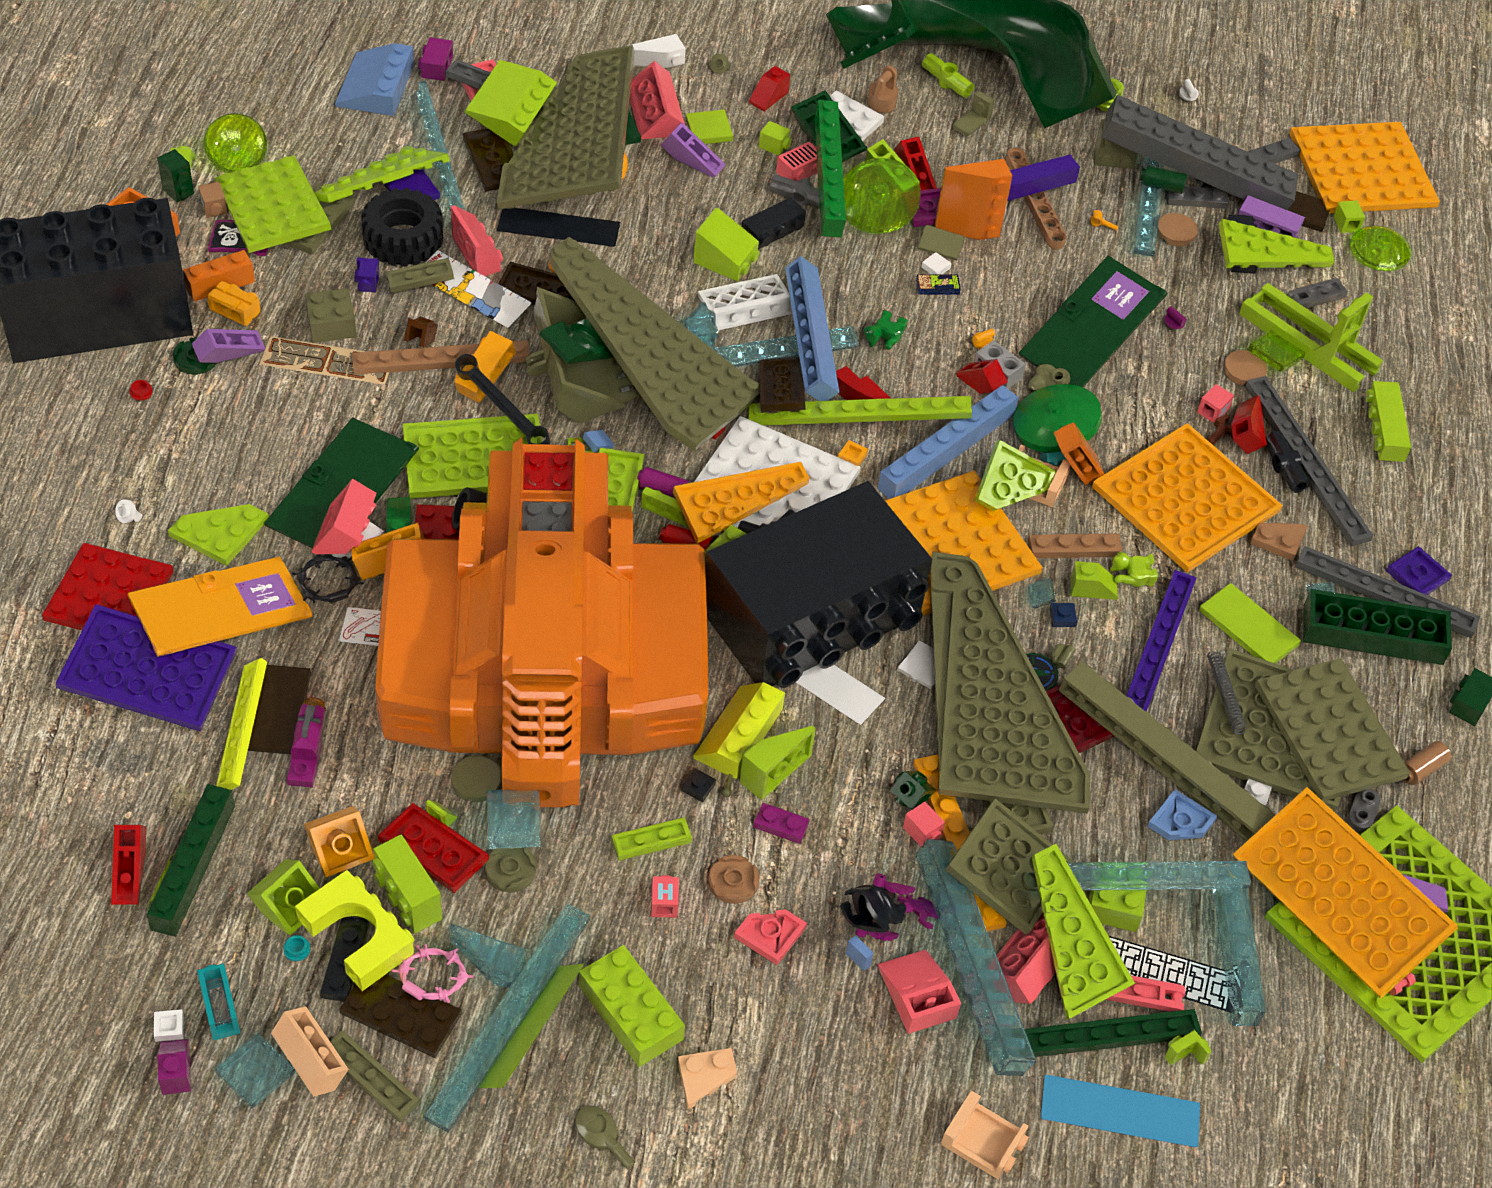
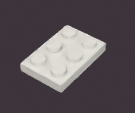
M838 91L830 95L833 101L838 102L840 111L862 141L884 122L883 115Z

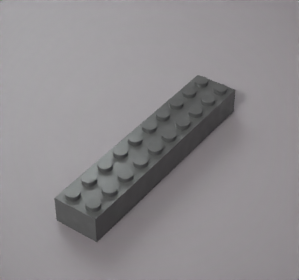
M1119 95L1116 96L1107 111L1101 136L1106 140L1244 200L1247 196H1251L1285 210H1288L1295 201L1298 174L1292 170L1285 169L1274 162L1260 158L1255 154H1251L1237 146L1226 143L1219 138L1210 136L1201 130L1194 129L1183 122L1176 121Z

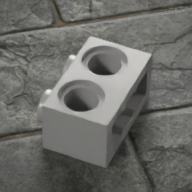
M994 340L976 352L974 362L998 359L1008 381L1003 385L1007 389L1022 379L1026 364Z

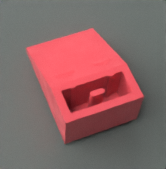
M926 949L877 965L908 1034L957 1019L961 1002L950 979Z

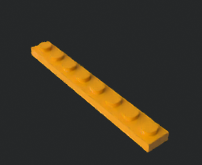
M938 754L914 759L913 766L915 771L923 773L928 778L927 782L936 789L928 803L945 822L942 838L952 860L969 835V829L955 796L938 794ZM961 883L980 932L984 933L1005 928L1006 919Z

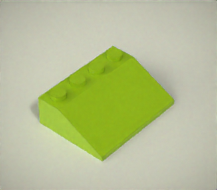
M499 60L466 108L465 113L516 147L557 82L540 70Z

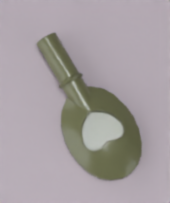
M596 1106L581 1108L576 1115V1128L581 1138L594 1148H609L610 1152L617 1157L624 1167L630 1169L635 1164V1161L621 1146V1143L617 1142V1127L612 1117L606 1111Z

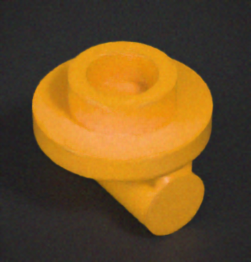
M990 328L974 334L972 338L973 345L978 349H982L994 340V330Z

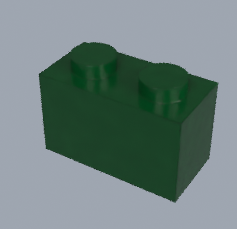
M176 149L157 157L162 189L176 203L193 195L194 188L190 163Z
M1474 668L1470 676L1465 674L1461 680L1459 687L1462 690H1455L1449 702L1453 705L1449 713L1476 726L1492 698V677Z

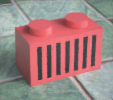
M807 142L778 156L776 172L780 176L794 181L818 174L816 147Z

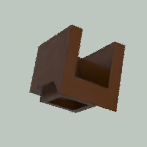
M421 316L416 319L408 318L404 341L409 342L419 337L421 338L420 347L424 348L435 342L438 324Z

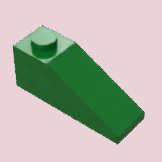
M410 497L387 498V533L411 525Z

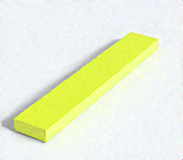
M262 658L250 662L243 667L216 785L218 787L232 790L240 786L267 661Z

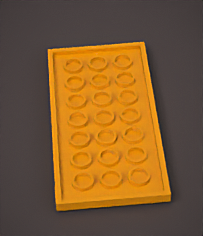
M1308 787L1233 853L1234 858L1380 999L1458 929V925Z

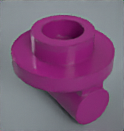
M1170 306L1166 310L1165 324L1171 329L1183 328L1187 319L1174 307Z

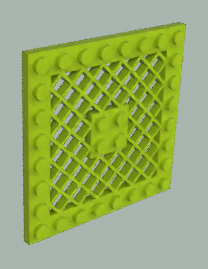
M1396 805L1360 836L1380 854L1388 848L1389 854L1381 855L1396 869L1397 864H1406L1408 871L1398 870L1401 874L1431 884L1444 883L1448 904V912L1444 913L1448 914V917L1458 925V929L1450 935L1451 937H1448L1441 944L1452 946L1453 953H1443L1441 945H1439L1435 952L1433 951L1425 958L1436 960L1437 968L1426 967L1424 959L1411 971L1412 974L1420 975V982H1415L1410 987L1404 986L1402 988L1404 997L1392 996L1387 993L1380 999L1281 902L1271 908L1264 918L1414 1057L1423 1063L1492 1001V887ZM1395 849H1405L1406 856L1396 855ZM1414 865L1425 866V873L1415 872ZM1453 900L1464 901L1465 908L1454 907ZM1455 915L1466 916V923H1457ZM1473 917L1483 918L1484 925L1474 924ZM1457 931L1468 932L1469 939L1458 938ZM1475 933L1486 934V941L1476 940ZM1459 947L1470 948L1471 955L1460 954ZM1477 949L1488 950L1489 957L1478 956ZM1443 961L1454 962L1455 970L1444 969ZM1461 963L1472 964L1473 971H1463ZM1480 965H1487V967L1480 972ZM1427 975L1438 976V984L1428 983ZM1445 977L1456 978L1457 986L1446 985ZM1463 979L1471 980V981L1464 987V981H1463ZM1410 990L1421 991L1422 999L1411 998ZM1429 992L1440 993V1000H1430ZM1447 993L1456 994L1448 1001ZM1412 1006L1423 1007L1424 1015L1413 1014ZM1431 1008L1439 1009L1431 1016Z

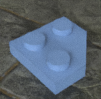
M1175 789L1149 821L1147 827L1167 840L1203 838L1216 821L1217 815Z

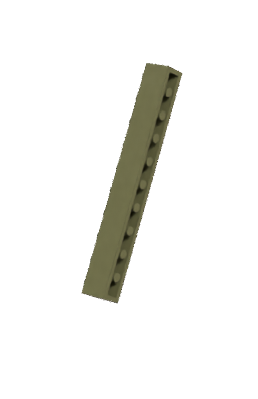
M1081 661L1064 678L1059 692L1204 808L1217 815L1219 820L1244 840L1248 841L1275 816L1269 807L1261 804L1247 790L1232 781L1227 774L1222 773L1208 759L1203 758L1193 750L1188 743L1183 742L1169 728L1164 727L1150 713L1135 704L1130 697L1125 696L1111 682L1106 681L1097 674L1092 667L1087 666Z

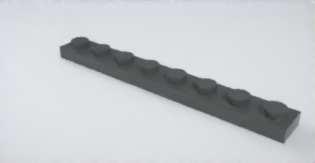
M1304 546L1295 566L1373 599L1450 611L1451 630L1469 638H1472L1480 619L1478 615Z

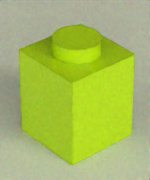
M769 121L760 132L759 148L780 156L791 145V129Z
M1358 200L1338 202L1333 218L1340 233L1360 232L1365 215Z

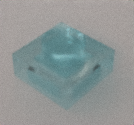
M1049 578L1028 585L1030 604L1034 609L1056 601L1053 582Z

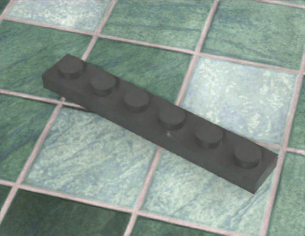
M1290 138L1247 152L1267 161L1278 163L1299 156L1300 149ZM1194 178L1201 187L1209 185L1203 181Z

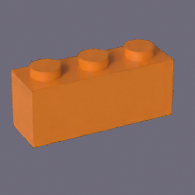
M245 250L183 269L185 286L194 302L207 298L208 294L213 289H216V286L221 281L235 284L238 287L255 282L253 263Z
M1074 422L1054 432L1063 455L1085 485L1105 474L1096 453Z

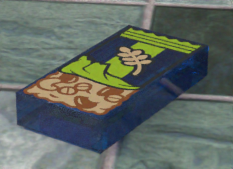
M917 274L916 276L918 295H960L961 288L958 274Z

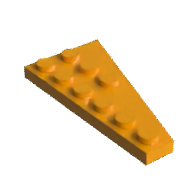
M796 462L674 486L673 494L698 544L726 529L731 524L739 522L806 486L810 478L802 462Z

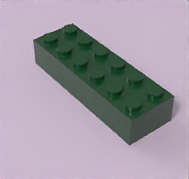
M1310 589L1303 605V642L1444 665L1452 650L1451 612Z

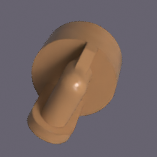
M886 66L883 69L882 75L869 87L867 104L876 112L887 113L896 107L898 88L896 86L897 71L893 66Z

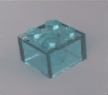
M487 790L489 849L541 847L539 790Z

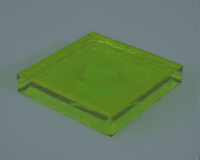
M1272 330L1250 343L1247 349L1280 372L1285 371L1302 360L1306 354Z

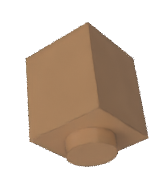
M219 182L198 186L201 204L207 218L227 214L226 200Z

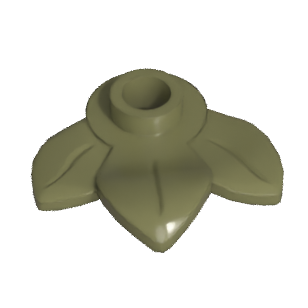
M1049 364L1040 365L1035 368L1037 375L1029 381L1028 389L1036 391L1050 385L1069 384L1070 374L1063 368L1056 369ZM1058 376H1063L1059 380L1056 379Z

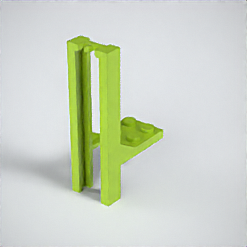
M1269 283L1264 285L1261 291L1252 298H1248L1242 303L1239 315L1353 393L1359 389V383L1365 376L1336 357V352H1339L1373 376L1379 372L1383 360L1356 342L1373 296L1367 292L1360 298L1356 297L1349 307L1341 309L1337 316L1339 320L1334 327ZM1257 302L1267 303L1325 344L1320 346Z

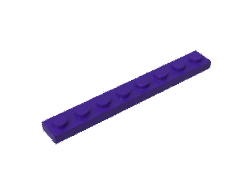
M1174 570L1127 693V697H1130L1135 704L1146 712L1197 577Z

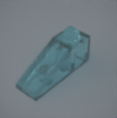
M451 924L449 927L450 942L493 984L513 989L526 962L525 949Z

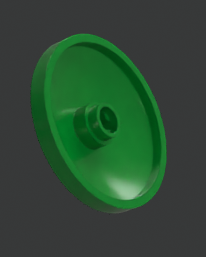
M1071 384L1050 385L1032 392L1019 403L1013 415L1014 430L1019 441L1032 450L1044 453L1061 451L1054 432L1063 426L1074 422L1085 439L1089 441L1097 433L1102 422V411L1097 397L1089 390Z

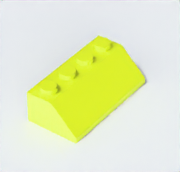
M764 682L740 686L693 755V759L728 776L731 774L737 780L741 774L743 752L747 747L754 746L758 741L764 739L783 710L785 692Z

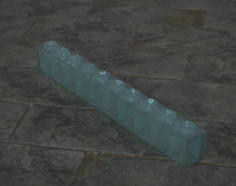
M928 839L915 855L995 1074L1023 1076L1036 1062L973 893L945 870L957 852L954 843L951 841Z

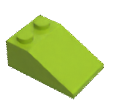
M814 726L804 727L762 739L754 746L747 747L742 754L740 783L759 799L763 800L811 757L816 728Z

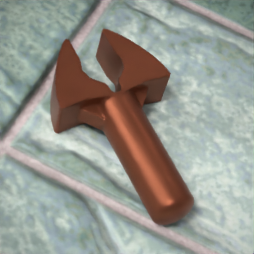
M1230 415L1215 419L1214 426L1218 427V429L1207 439L1212 445L1224 434H1229L1233 437L1232 425L1225 426Z

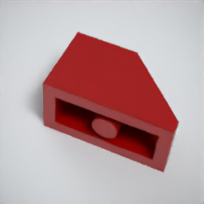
M777 66L772 67L762 75L749 99V103L762 111H766L789 93L790 74Z
M998 359L971 362L956 372L959 379L979 394H991L1008 382Z

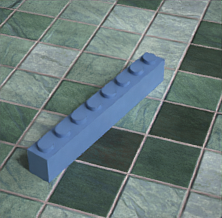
M800 256L786 266L785 270L805 392L816 400L828 401L839 393L820 278L818 268Z
M1000 386L972 406V418L954 419L880 472L878 490L889 499L906 494L1013 417L1019 397L1005 386Z

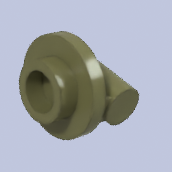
M715 54L710 59V68L713 72L722 74L730 69L731 63L725 55Z
M1057 644L1051 651V661L1056 667L1065 669L1076 648L1072 645Z

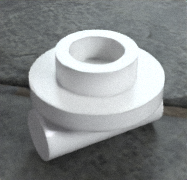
M1186 79L1183 82L1184 86L1179 90V95L1185 101L1196 100L1199 92L1194 88L1190 79Z
M121 500L118 502L115 513L120 522L130 523L133 520L135 522L141 520L142 514L136 510L132 501Z

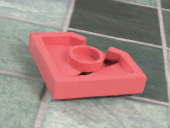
M786 909L776 910L773 914L765 915L753 913L749 914L735 931L734 938L778 965L804 932L807 923Z

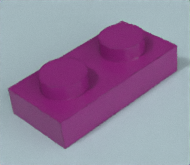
M762 802L753 828L801 844L810 819Z

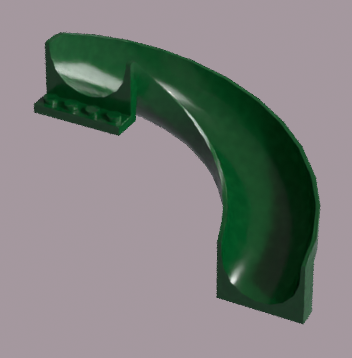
M891 0L892 3L835 7L826 14L846 53V57L840 62L844 69L897 43L968 46L1006 55L1016 64L1019 78L1044 129L1112 100L1117 94L1082 15L1070 5L1058 0Z

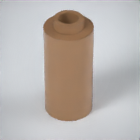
M1435 741L1406 760L1404 763L1410 771V775L1407 779H1403V781L1410 785H1416L1451 760V753L1448 747L1440 741Z

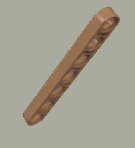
M1010 148L1008 150L1006 163L1010 170L1031 165L1022 149ZM1011 156H1018L1020 159H1015ZM1045 192L1024 196L1047 245L1052 249H1062L1065 246L1067 236ZM1031 196H1037L1040 199H1033ZM1038 210H1045L1048 213H1040ZM1045 224H1052L1054 227H1048ZM1056 237L1062 241H1054L1052 238Z

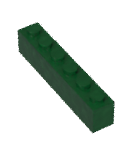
M207 784L147 912L151 931L174 937L177 936L235 808L232 790Z

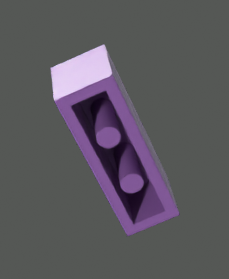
M1247 196L1238 214L1253 216L1254 224L1257 225V228L1295 238L1300 233L1305 219L1301 215L1251 196Z

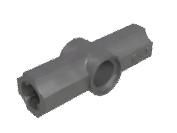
M776 174L774 175L770 185L771 192L791 197L800 206H804L807 203L820 208L819 189L813 187L809 180L799 179L794 181Z

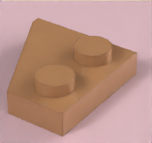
M1259 523L1250 544L1293 561L1308 525Z

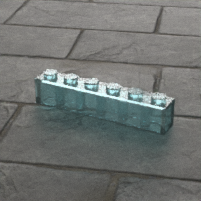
M1220 872L1213 886L1231 1022L1232 1026H1258L1266 1010L1245 873Z

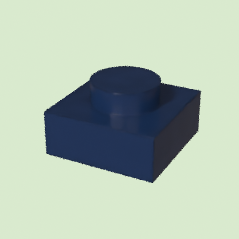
M1051 603L1052 627H1076L1077 617L1074 603Z

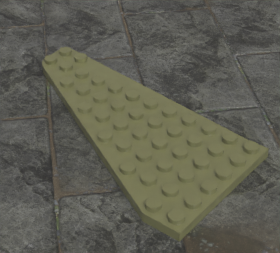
M570 237L551 249L548 258L549 264L664 430L693 451H696L760 398V385L756 381L747 377L598 259L593 252L588 251Z
M932 552L930 587L939 755L938 794L986 801L997 799L1002 803L1088 814L1090 808V773L979 565L966 556Z

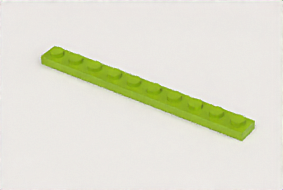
M971 396L805 401L806 410L798 412L781 411L773 414L761 413L760 403H752L749 406V420L761 425L972 418Z

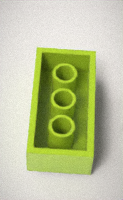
M625 945L580 970V989L638 1067H641L684 1040L685 1024Z

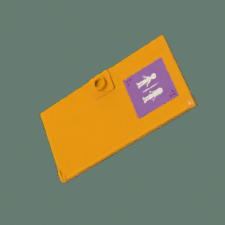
M280 556L221 571L215 570L194 575L192 578L128 593V598L157 657L312 617L309 605L303 601V596Z

